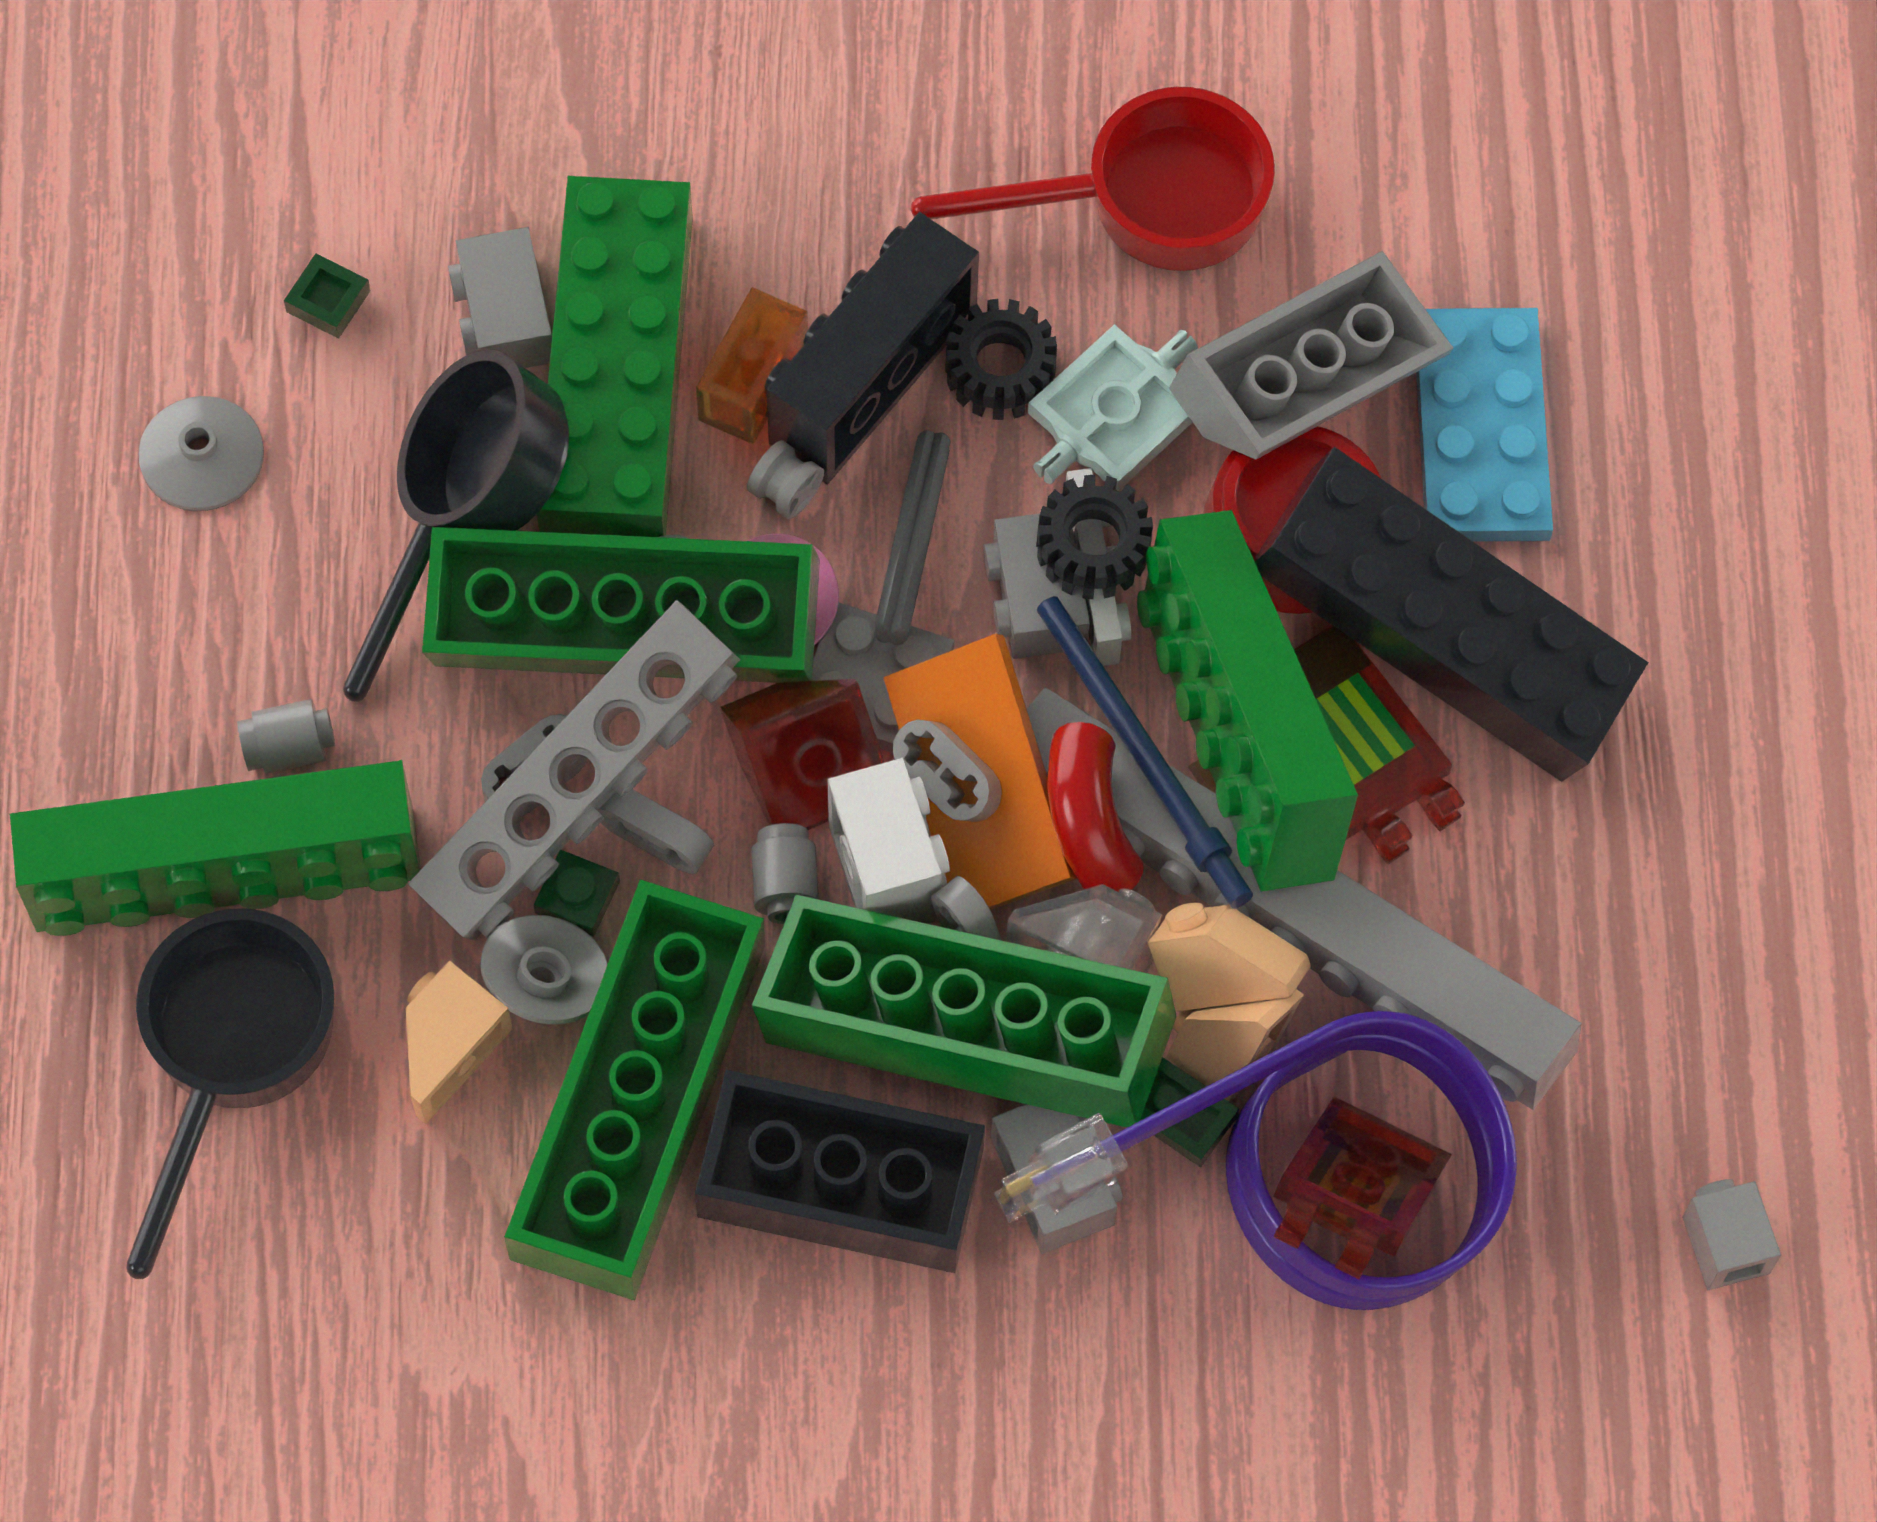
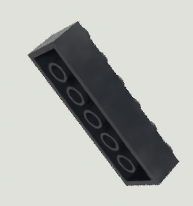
M1333 447L1309 471L1254 559L1261 577L1561 782L1590 763L1649 663L1336 447Z

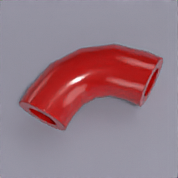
M1073 722L1060 726L1052 737L1047 780L1052 823L1062 853L1083 889L1094 901L1099 903L1112 902L1124 897L1138 884L1144 871L1143 861L1124 833L1115 807L1112 768L1116 744L1113 737L1105 729L1094 724Z

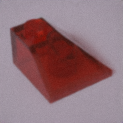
M854 678L776 683L720 707L739 764L769 825L790 823L801 825L810 830L829 822L828 779L885 763L859 684Z

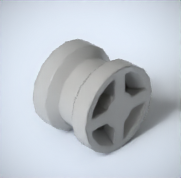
M781 440L771 446L756 464L749 477L747 491L759 499L766 497L771 499L776 504V511L790 520L802 512L812 500L822 483L824 469L813 461L802 462L796 457L795 448Z

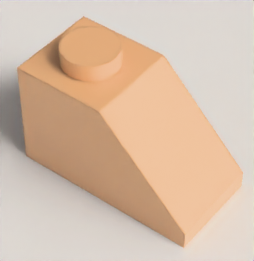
M1197 902L1180 905L1166 914V919L1148 941L1159 976L1168 978L1175 1011L1287 998L1292 995L1311 967L1306 953L1237 909H1232L1229 904L1206 908Z
M450 960L437 974L434 972L425 974L412 988L407 999L409 1003L406 1007L410 1096L416 1117L425 1124L430 1121L513 1030L508 1007Z
M1295 989L1292 995L1287 998L1182 1010L1175 1019L1172 1029L1178 1034L1166 1058L1197 1081L1208 1086L1272 1053L1304 994ZM1242 1090L1224 1099L1231 1102Z

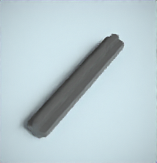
M924 430L917 436L875 621L874 635L882 643L890 642L895 645H901L908 640L950 452V439L943 432L934 433L930 430Z

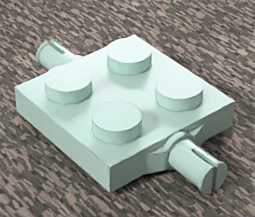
M1115 324L1029 402L1028 414L1052 434L1057 443L1038 462L1034 463L1033 468L1040 478L1044 475V482L1052 484L1072 463L1078 462L1083 466L1092 468V471L1104 481L1106 476L1116 478L1117 491L1123 488L1193 423L1169 390L1177 374L1175 368L1185 360L1189 353L1198 349V345L1193 337L1190 335L1187 339L1188 333L1184 330H1179L1158 352H1155L1150 348L1135 343Z

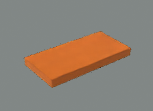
M992 634L883 677L899 730L908 722L918 719L943 723L984 761L1000 780L1002 789L1000 804L995 813L986 820L970 822L952 819L944 814L928 798L930 814L925 816L931 836L940 835L947 853L950 872L945 873L947 883L956 876L964 878L977 890L991 911L1077 879L1062 853L1052 823L1047 790L1048 777L1004 635ZM919 737L916 743L920 746L922 752L917 760L933 761L940 766L942 762L930 750V745L934 738ZM954 775L952 779L965 793L960 803L976 804L978 798L973 790L978 781H965Z

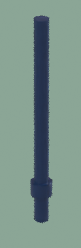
M1056 596L1047 598L1037 607L1038 614L1188 841L1185 846L1186 852L1200 872L1209 873L1232 909L1245 905L1253 897V892L1231 861L1232 849L1217 827L1208 826L1060 599Z

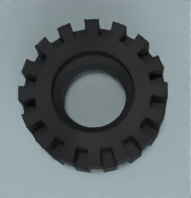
M991 299L987 301V312L983 313L977 303L968 308V320L959 315L954 321L953 332L949 331L945 362L948 387L950 392L956 390V400L963 407L969 401H972V413L980 417L983 416L986 407L993 409V420H1004V409L1009 408L1012 409L1014 419L1024 416L1025 404H1029L1055 378L1057 342L1056 336L1051 337L1052 327L1047 319L1038 324V311L1031 306L1028 307L1024 315L1019 313L1020 301L1009 299L1008 310H999L998 299ZM1005 343L1017 347L1024 355L1025 363L1017 373L997 376L985 372L979 366L977 356L985 346Z
M1084 475L1082 487H1077L1074 478L1064 482L1062 494L1054 489L1048 496L1047 507L1042 506L1036 547H1038L1037 558L1040 567L1047 564L1046 577L1052 583L1061 578L1063 580L1062 591L1072 595L1075 586L1083 588V599L1093 600L1095 589H1102L1104 599L1115 596L1117 585L1120 584L1123 590L1126 591L1133 586L1135 574L1141 577L1146 568L1147 550L1151 547L1152 517L1147 518L1148 506L1144 499L1136 503L1134 502L1136 492L1134 488L1127 484L1121 492L1116 490V478L1106 476L1104 486H1095V475ZM1097 519L1107 522L1114 527L1118 534L1119 542L1107 554L1090 555L1075 548L1070 539V531L1082 520Z

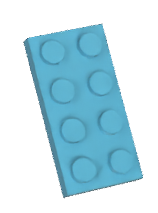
M1538 308L1426 309L1453 346V350L1449 355L1416 372L1424 508L1473 542L1550 541L1553 532Z

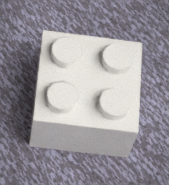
M903 758L829 778V829L855 908L926 924L938 921L931 902V896L947 884L945 873L950 872V867L940 835L930 836L925 815L930 814V806L920 776L910 779Z

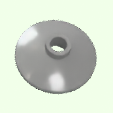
M211 396L186 398L164 408L148 424L139 445L140 469L149 488L164 502L190 511L218 509L239 499L256 481L264 458L262 437L252 417L238 405L228 400ZM200 438L209 440V443L203 449L193 450L188 447V444L193 440Z
M527 915L511 919L491 933L482 951L480 967L483 980L489 992L507 1006L510 1012L529 1021L557 1025L575 1022L589 1015L608 962L596 941L576 925L551 916Z

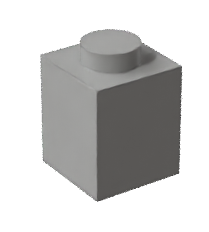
M1725 1179L1699 1188L1695 1192L1696 1197L1691 1199L1682 1218L1707 1290L1770 1274L1781 1253L1756 1182L1753 1181L1735 1186L1733 1180Z

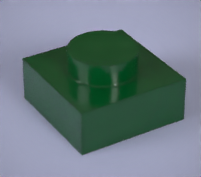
M315 253L284 299L286 312L339 339L370 293L369 280Z
M560 850L555 859L559 865L544 882L533 904L535 914L568 921L594 937L620 883L619 872Z

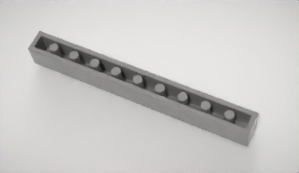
M1045 687L1027 708V712L1047 777L1052 737L1060 726L1073 722H1085L1105 729L1113 737L1116 744L1112 768L1115 807L1123 831L1143 863L1159 872L1162 880L1174 891L1182 895H1190L1192 893L1212 907L1228 905V902L1209 873L1200 872L1186 852L1185 846L1188 841L1116 731ZM1170 766L1208 826L1217 827L1232 849L1231 861L1253 892V897L1249 902L1235 909L1306 953L1311 964L1310 969L1318 973L1323 983L1336 994L1343 997H1350L1352 995L1373 1008L1374 1011L1409 1014L1427 1020L1446 1030L1462 1042L1482 1063L1497 1086L1503 1100L1509 1102L1518 1100L1530 1109H1535L1577 1053L1581 1022L1338 870L1334 881L1261 892L1251 867H1244L1240 861L1236 843L1237 834L1230 817L1224 818L1221 815L1217 805L1216 794Z

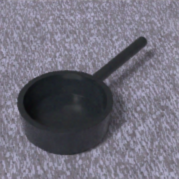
M476 351L453 363L429 387L409 421L398 457L397 487L400 501L405 511L413 520L418 522V525L344 683L343 692L350 701L358 702L363 700L373 683L430 559L432 527L517 531L541 510L559 481L569 445V426L562 400L550 385L500 351Z
M236 908L214 911L199 916L172 932L154 951L142 973L136 997L137 1022L141 1036L152 1057L179 1087L189 1093V1097L127 1260V1272L135 1279H144L153 1270L213 1105L227 1108H250L279 1100L292 1093L310 1078L323 1060L332 1036L334 1015V987L329 966L315 942L298 926L278 915L256 909Z

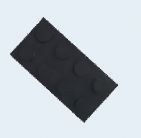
M920 211L906 228L897 226L888 235L880 249V258L868 272L861 269L854 274L842 293V302L830 316L823 313L815 319L805 334L804 346L792 360L783 358L779 361L766 380V417H768L769 445L773 446L781 440L795 448L796 457L802 462L813 461L824 469L822 482L827 485L945 348L949 331L953 332V324L958 316L961 315L968 320V308L977 304L979 251Z
M726 1070L695 1190L697 1217L956 1273L984 1150L985 1125Z

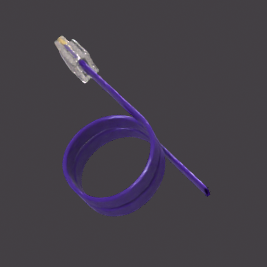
M1373 1011L1357 1013L1332 1021L1114 1135L1111 1134L1102 1115L1097 1113L1039 1143L1028 1160V1166L1001 1180L1004 1185L1003 1188L995 1191L993 1194L1009 1223L1048 1203L1055 1215L1115 1185L1117 1182L1114 1177L1128 1168L1122 1151L1265 1078L1241 1109L1232 1127L1227 1145V1186L1237 1221L1251 1247H1253L1261 1260L1278 1277L1297 1291L1316 1301L1334 1307L1352 1310H1374L1401 1305L1425 1295L1441 1285L1481 1253L1492 1238H1494L1508 1213L1516 1182L1517 1154L1510 1116L1502 1096L1482 1063L1462 1042L1446 1030L1422 1018L1399 1012ZM1366 1050L1384 1053L1405 1061L1421 1071L1450 1101L1468 1134L1474 1153L1478 1183L1473 1219L1465 1238L1455 1253L1448 1260L1427 1270L1398 1277H1374L1348 1271L1327 1261L1310 1249L1290 1229L1277 1210L1266 1187L1259 1159V1130L1269 1098L1288 1082L1347 1051Z

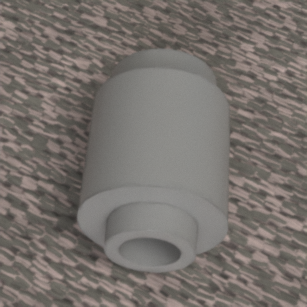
M312 699L252 711V718L237 721L240 743L248 771L263 768L265 774L323 762L326 761L324 748L335 746L328 709L316 711Z
M782 823L760 829L757 833V843L751 849L754 907L759 913L768 915L769 921L784 924L796 894L819 899L816 846L813 841L809 840L807 828L801 825Z

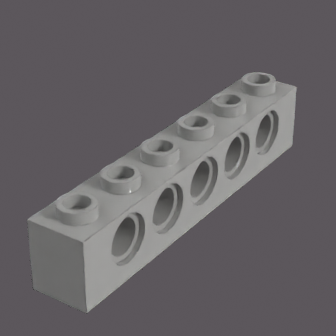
M676 600L417 873L408 885L463 938L476 940L482 933L488 939L497 927L507 922L513 915L514 910L509 906L512 900L526 886L531 891L536 890L553 874L559 865L553 857L566 843L572 839L576 844H579L595 830L604 817L598 811L615 792L620 797L625 796L643 779L648 768L642 763L656 748L661 745L665 750H668L684 736L693 723L687 717L704 698L710 703L714 702L732 685L737 678V674L732 668L741 659L685 606ZM667 665L681 666L685 675L682 690L671 698L658 697L653 687L656 673ZM622 712H635L640 722L638 736L627 745H615L609 736L611 721ZM587 758L593 763L595 768L594 781L587 790L580 793H572L565 784L566 769L573 761ZM543 805L550 815L549 829L541 838L527 840L521 832V817L530 807ZM498 852L505 862V874L498 884L485 888L476 877V866L479 860L487 853Z

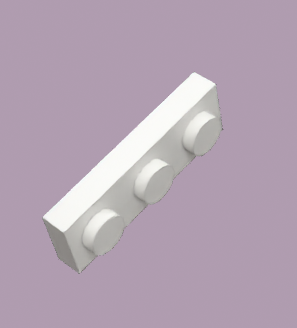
M1092 468L1067 471L1066 481L1074 478L1077 487H1082L1084 475H1093ZM1087 519L1078 522L1073 527L1076 549L1090 555H1103L1112 551L1116 546L1106 547L1102 529L1111 525L1097 519ZM1095 589L1093 600L1085 599L1090 622V645L1103 666L1116 665L1120 662L1122 641L1131 640L1128 607L1126 602L1116 604L1115 596L1104 599L1102 589Z

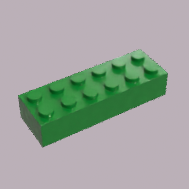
M586 176L567 177L548 385L558 393L562 400L569 426V445L559 481L545 505L537 513L539 532L642 537L666 535L693 221L690 182Z
M1232 510L1160 519L1155 544L1147 550L1146 565L1148 576L1145 590L1139 591L1137 595L1138 616L1141 625L1144 628L1151 629L1156 641V655L1161 672L1169 674L1176 689V705L1179 716L1184 722H1190L1196 736L1198 761L1203 769L1210 770L1214 779L1219 811L1224 818L1230 817L1237 834L1236 843L1240 861L1244 867H1251L1261 892L1334 881L1358 793Z
M432 527L422 653L435 667L606 675L669 607L678 600L741 659L732 668L737 674L735 681L812 684L820 559L813 544ZM667 665L662 667L655 677L685 678L681 666Z
M402 760L10 813L16 888L36 932L46 931L48 934L55 936L73 935L84 930L86 925L108 922L119 927L138 926L146 923L152 916L173 913L183 918H197L213 912L214 908L240 904L247 909H263L277 904L279 899L304 895L311 900H328L340 896L343 890L369 887L375 891H393L406 886L408 881H411L421 870L413 805Z
M641 879L639 880L504 1238L511 1261L635 1301L765 947L764 918Z
M797 894L752 1004L767 1044L1125 1128L1139 1122L1177 1017L1167 977Z

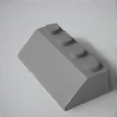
M1381 251L1189 353L1172 381L1169 390L1204 438L1251 458L1258 459L1449 355L1453 350V346L1385 253Z

